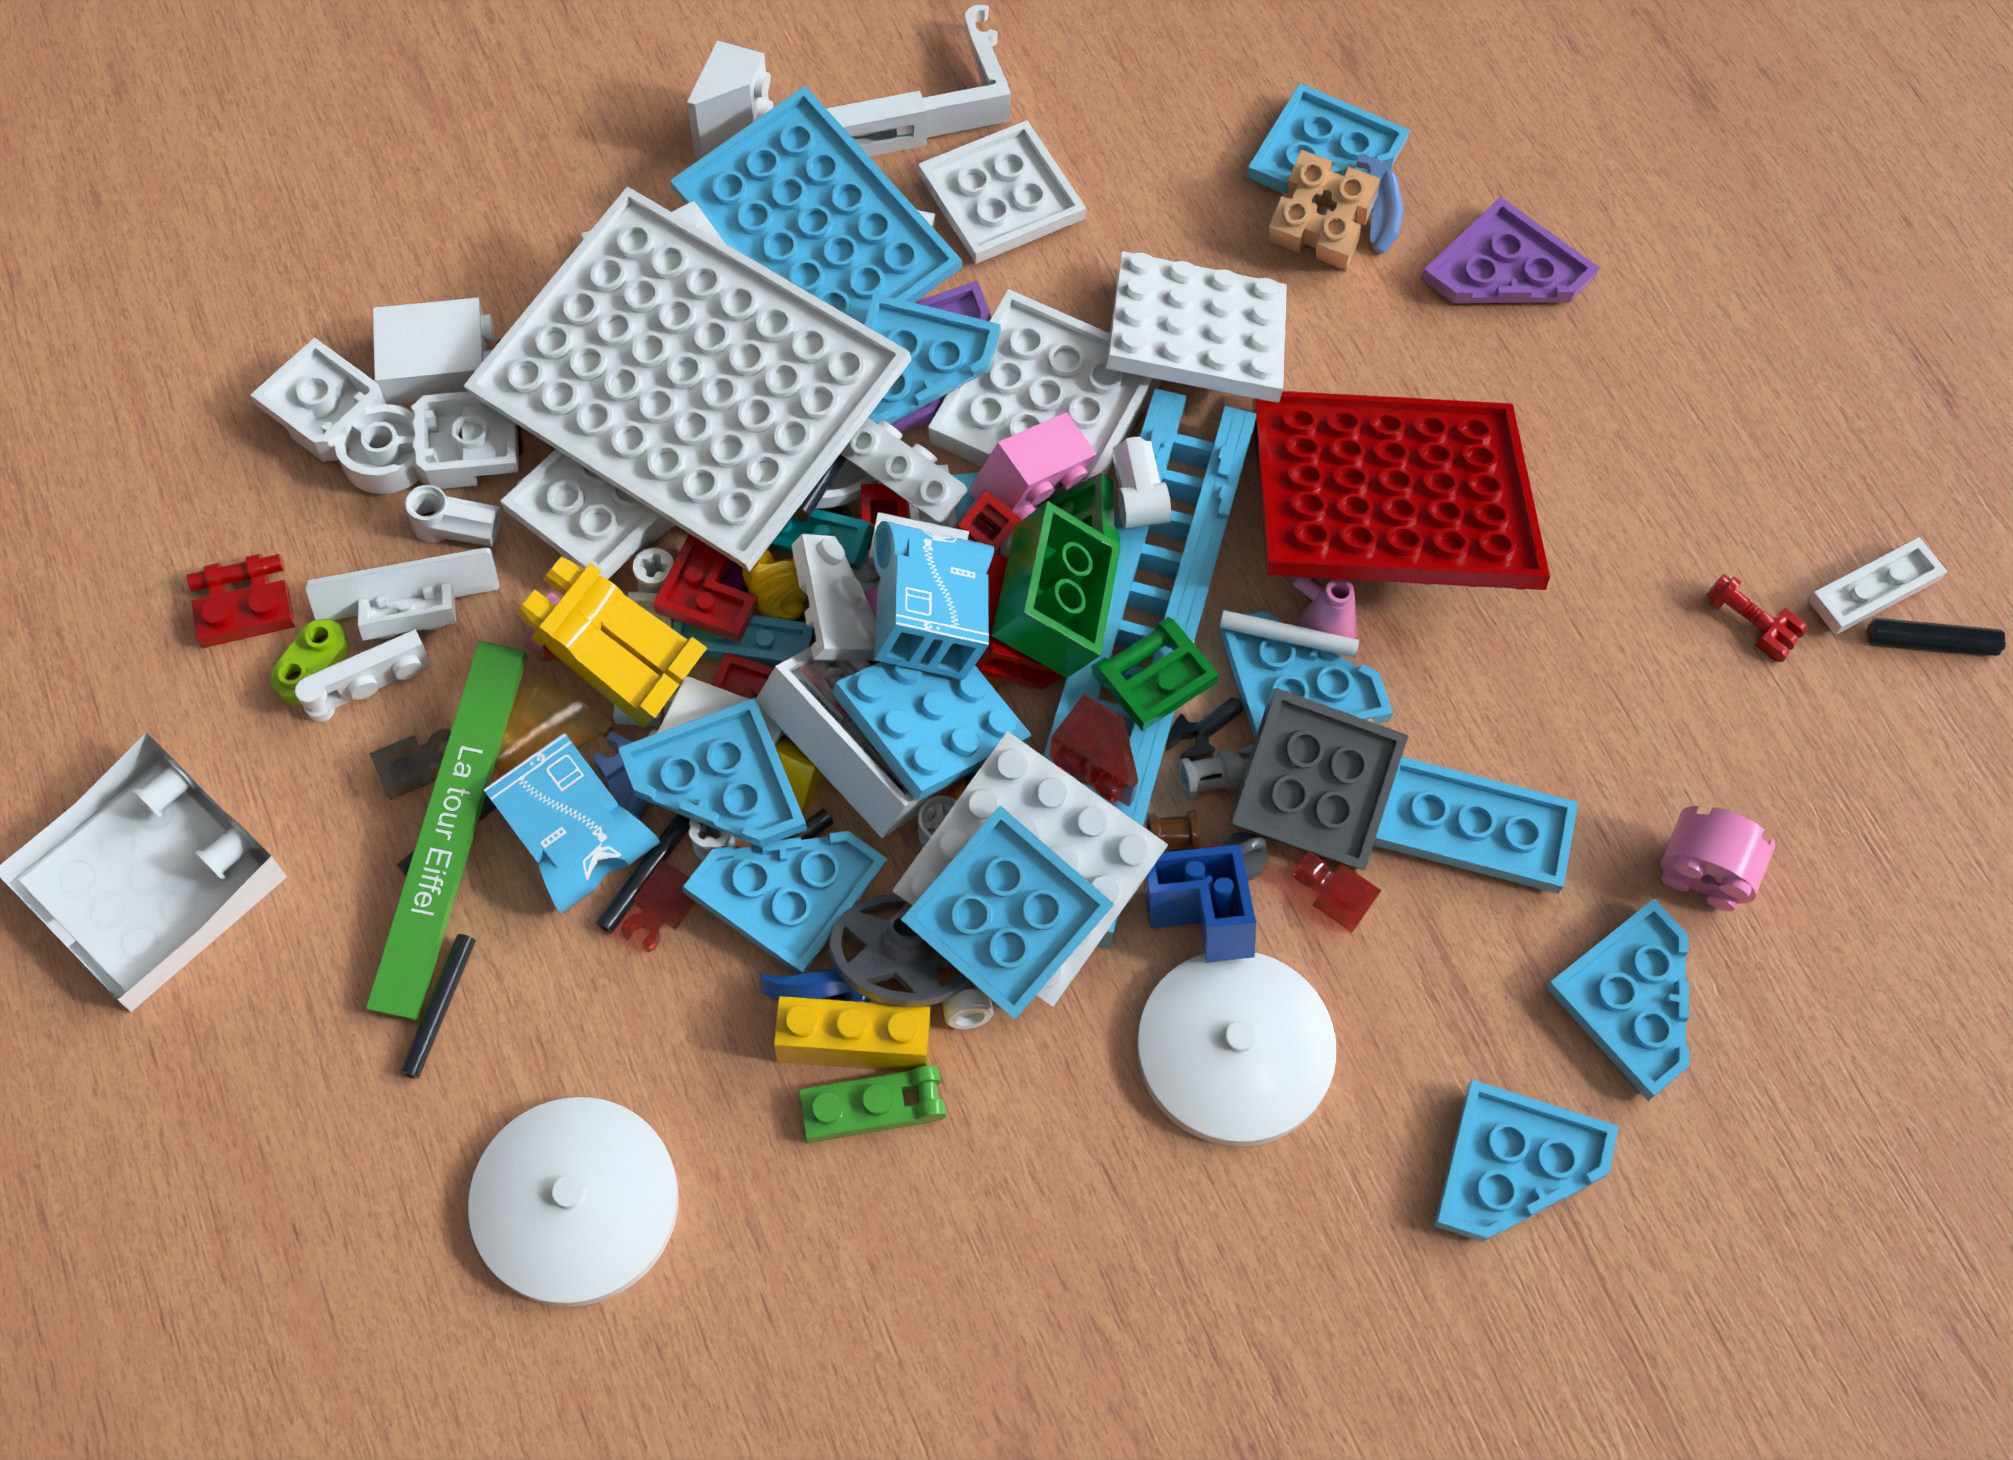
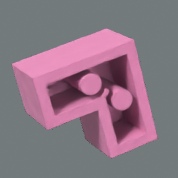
M1065 412L997 442L968 491L976 501L987 490L1021 518L1020 521H1022L1035 511L1041 502L1050 497L1054 490L1063 486L1066 490H1069L1083 482L1088 476L1086 470L1097 453L1069 414Z

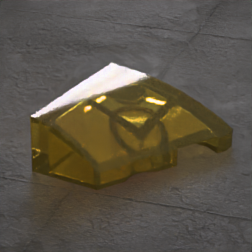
M532 674L515 698L494 768L505 774L563 733L567 735L577 749L599 735L606 738L614 730L613 723L574 696Z

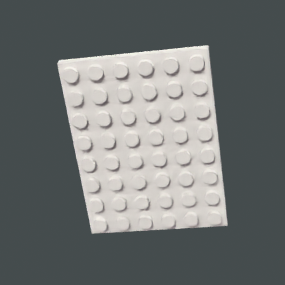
M627 186L463 386L474 398L750 572L912 359L910 352Z

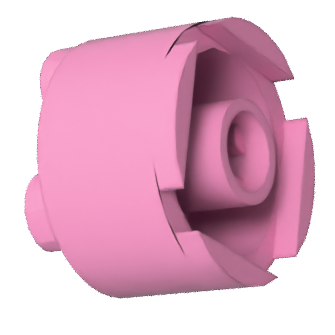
M1699 806L1686 807L1679 815L1660 865L1664 873L1661 881L1666 886L1677 891L1686 892L1691 888L1707 896L1706 901L1708 904L1723 911H1734L1737 904L1753 901L1775 848L1773 838L1767 843L1762 838L1765 830L1760 825L1731 811L1712 807L1710 815L1696 814Z

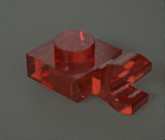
M1307 851L1292 874L1298 882L1319 894L1312 906L1350 932L1354 931L1381 892V889L1342 863L1335 873H1332L1321 858Z

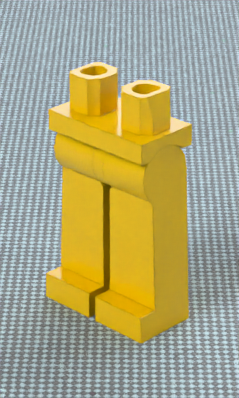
M561 556L543 580L564 595L563 598L555 605L534 589L516 613L529 627L536 631L530 638L540 647L545 644L555 656L644 728L657 716L678 688L679 683L684 680L707 647L693 637L687 640L625 596L615 584L599 576L602 571L592 563L583 570L577 564Z

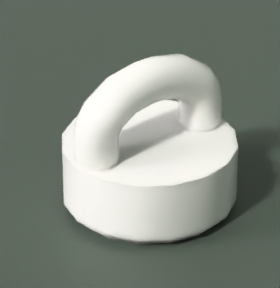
M971 981L957 995L943 1001L942 1004L946 1024L955 1029L979 1027L987 1023L994 1014L991 998Z

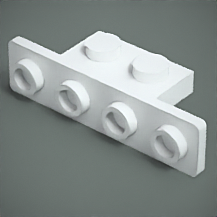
M867 418L840 454L936 522L944 523L967 492L965 484L936 465L935 462L938 459L927 449L917 443L911 448L900 439L903 435L888 422L881 419L877 424L870 418Z
M487 547L312 579L305 583V590L315 620H338L358 616V628L363 641L375 638L389 639L414 629L416 631L423 629L436 630L445 625L456 623V597L494 591L500 587L492 552Z

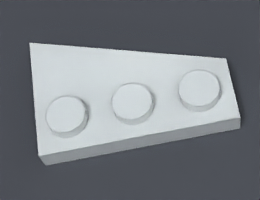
M802 534L791 546L799 587L808 595L810 605L804 612L806 624L808 627L814 628L816 642L811 646L813 660L875 661L876 617L864 595L862 585L856 579L845 557L843 547L838 542L836 536Z

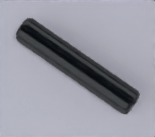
M1877 617L1873 618L1867 627V638L1871 644L1993 656L2000 655L2006 647L2005 632L2001 629Z

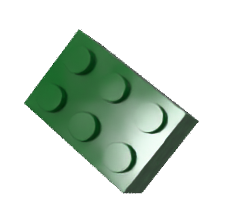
M1046 501L1015 525L991 636L1066 678L1100 657L1121 545L1049 501Z

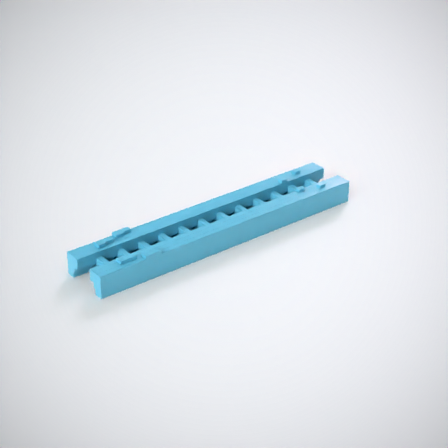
M1157 388L1154 389L1140 437L1152 443L1160 483H1166L1170 498L1197 505L1195 513L1192 516L1171 510L1170 523L1123 528L1118 508L1114 526L1120 535L1121 548L1102 653L1100 657L1066 679L1043 755L1073 778L1076 777L1078 767L1119 778L1115 792L1087 784L1083 785L1141 826H1144L1175 711L1144 731H1141L1121 705L1099 699L1102 686L1096 680L1091 666L1104 657L1111 659L1114 645L1128 648L1155 631V628L1122 620L1126 607L1164 616L1165 618H1172L1193 643L1195 642L1257 416L1256 413L1225 406L1215 443L1178 434L1177 431L1187 396ZM1173 460L1207 469L1205 478L1202 479L1167 470L1168 462ZM1151 532L1185 541L1183 553L1145 544L1147 533ZM1139 569L1174 578L1173 590L1169 591L1134 582L1136 570ZM1165 646L1152 654L1154 656L1151 665L1172 652V648ZM1133 666L1122 673V676L1127 681L1145 668ZM1090 727L1130 737L1127 750L1087 740ZM1118 917L1097 946L1110 949Z

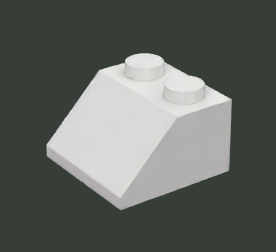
M717 40L687 101L695 158H703L773 108V102L768 97L771 75L769 72H766L764 53Z

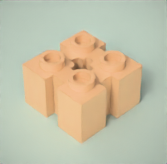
M1300 150L1288 179V197L1292 199L1281 196L1269 225V242L1297 253L1301 252L1304 244L1316 248V260L1347 270L1359 241L1361 225L1358 223L1366 225L1378 196L1380 178L1348 167L1345 176L1332 172V160ZM1325 206L1331 208V211L1327 209L1326 215L1317 213V208Z

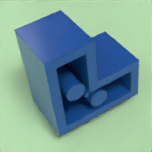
M1240 844L1164 852L1144 879V892L1150 928L1199 923L1206 963L1254 958L1256 918Z

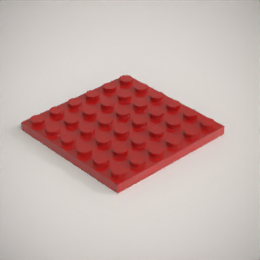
M1283 391L1279 403L1253 398V413L1257 414L1254 432L1266 575L1332 580L1419 583L1425 585L1512 588L1518 590L1547 589L1550 573L1513 403Z

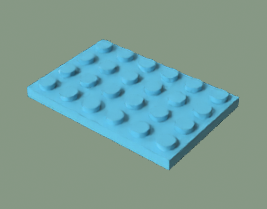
M806 86L800 88L670 180L673 190L685 204L695 201L727 245L863 325L873 293L915 303L962 269V259Z

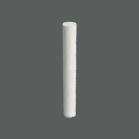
M1223 610L1219 627L1354 658L1356 657L1359 645L1358 639Z

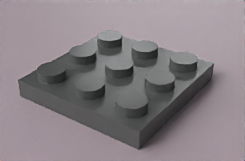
M1274 688L1271 690L1227 824L1359 871H1365L1409 735L1279 688Z

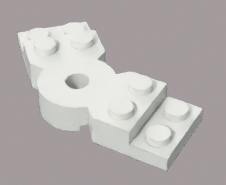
M315 337L250 394L254 404L287 428L293 440L323 462L339 460L349 481L359 489L369 493L390 494L399 492L412 486L418 480L425 485H433L440 489L477 486V476L519 472L518 427L516 423L474 398L468 392L423 395L411 406L412 412L398 405L386 404L378 383Z

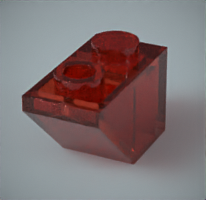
M1083 694L1052 735L1049 757L1053 758L1056 766L1069 775L1076 776L1078 774L1092 783L1095 790L1105 799L1112 802L1118 800L1130 807L1135 799L1139 780L1125 719L1086 694Z

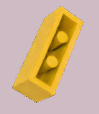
M779 996L774 1038L777 1062L893 1071H910L914 1068L925 1066L928 1060L930 1007H900L883 1003Z

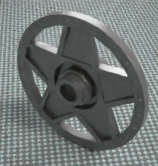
M897 894L875 896L854 904L851 909H847L838 918L830 938V957L840 977L850 987L877 1002L900 1007H922L946 1001L962 991L970 980L960 972L952 981L940 987L937 969L953 965L901 920L912 905ZM901 908L890 920L868 914L880 909ZM844 933L863 948L849 963L845 960L841 947ZM895 978L909 993L888 990L873 983Z

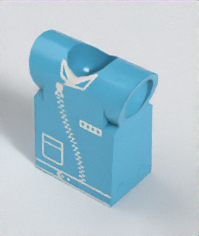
M881 521L877 526L873 542L875 568L881 577L878 585L874 660L965 679L989 645L988 575H986V572L993 557L994 546L953 536H941L927 530Z
M565 733L483 789L537 861L547 890L559 914H563L592 893L606 874L629 866L660 843V840L649 828L618 805Z

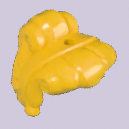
M766 550L750 572L742 567L744 582L749 594L757 596V609L765 617L796 620L804 612L803 601L808 599V595L799 587L794 557L782 558L774 562L772 554Z

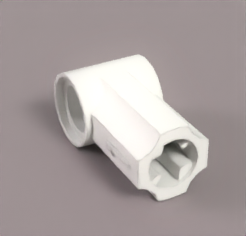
M1142 437L1125 438L1123 442L1113 446L1112 452L1119 484L1118 507L1123 528L1170 523L1171 503L1166 483H1160L1151 441H1145Z
M433 485L416 487L406 497L405 507L414 535L421 541L436 543L447 538L492 547L497 542L502 517L499 506L447 497L440 488ZM428 512H436L434 515L431 516H423L425 513Z

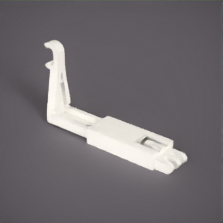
M974 5L965 12L964 29L974 56L982 84L981 87L922 98L920 91L826 108L869 157L927 146V138L1010 122L1011 92L992 48L997 44L998 32L992 29L982 32L975 25L976 22H985L988 19L989 6Z

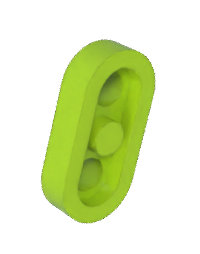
M318 619L308 623L301 630L271 672V685L283 702L291 705H302L295 694L298 682L344 660L349 651V641L342 627L333 620ZM328 636L324 642L314 643L318 638ZM301 672L298 678L287 680L290 674Z

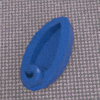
M836 969L815 970L785 976L759 974L760 992L778 1001L779 996L822 999L839 994H844V1001L871 1003L872 1000L850 987L840 977Z

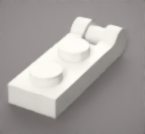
M416 629L303 678L296 685L295 694L311 720L325 722L334 715L335 708L355 699L368 698L375 694L379 688L397 680L413 678L422 669L431 666L432 663Z

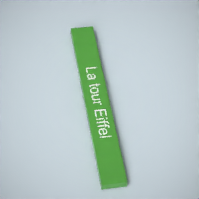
M478 641L366 1009L370 1012L419 1022L486 798V792L483 789L490 784L528 657L525 650Z

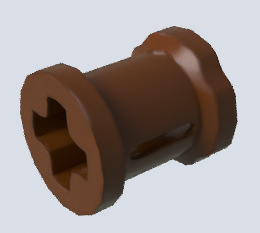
M1195 810L1188 811L1186 816L1157 818L1155 813L1147 814V830L1168 844L1165 851L1200 848L1199 824Z

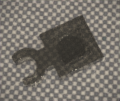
M450 729L436 731L430 736L428 742L420 745L416 736L412 735L369 753L389 800L435 782L431 770L436 767L440 768L444 753H441L440 750L448 743L451 733Z

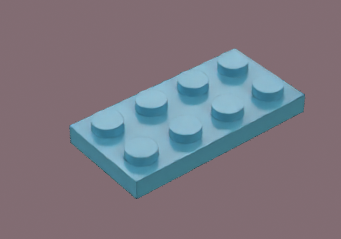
M1402 757L1373 845L1559 894L1564 887L1578 802Z

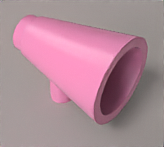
M1297 577L1293 586L1309 597L1312 602L1300 614L1296 626L1356 639V607L1353 585L1348 580L1339 579L1331 580L1326 586H1323L1314 578Z

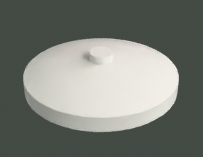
M1255 953L1254 958L1206 963L1205 954H1201L1178 965L1152 991L1144 1007L1137 1033L1136 1045L1139 1070L1148 1093L1155 1104L1173 1123L1184 1131L1205 1141L1225 1146L1246 1147L1261 1145L1284 1137L1297 1129L1313 1114L1322 1101L1331 1083L1336 1063V1039L1333 1024L1317 992L1292 968L1260 953Z
M572 1097L549 1101L513 1119L493 1138L481 1156L473 1174L468 1198V1217L474 1243L482 1259L496 1277L507 1287L525 1298L559 1307L585 1306L612 1298L635 1284L653 1267L663 1253L673 1232L678 1212L679 1195L676 1172L668 1151L657 1133L647 1122L629 1109L610 1101L591 1097Z

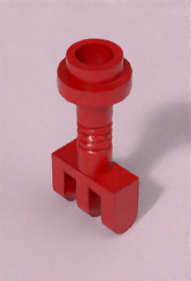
M1723 574L1706 594L1712 599L1710 604L1719 609L1725 603L1738 614H1741L1746 620L1752 622V625L1763 632L1754 645L1773 660L1783 662L1789 655V650H1792L1798 643V638L1802 637L1807 631L1806 623L1787 608H1784L1773 618L1737 590L1741 584L1739 579L1735 576L1730 579Z

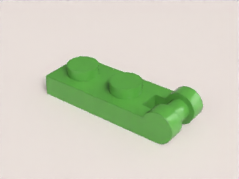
M925 1065L906 1072L799 1089L807 1143L931 1123L946 1118L945 1102L939 1099L937 1085L941 1083L939 1067ZM917 1090L919 1103L904 1106L902 1093Z

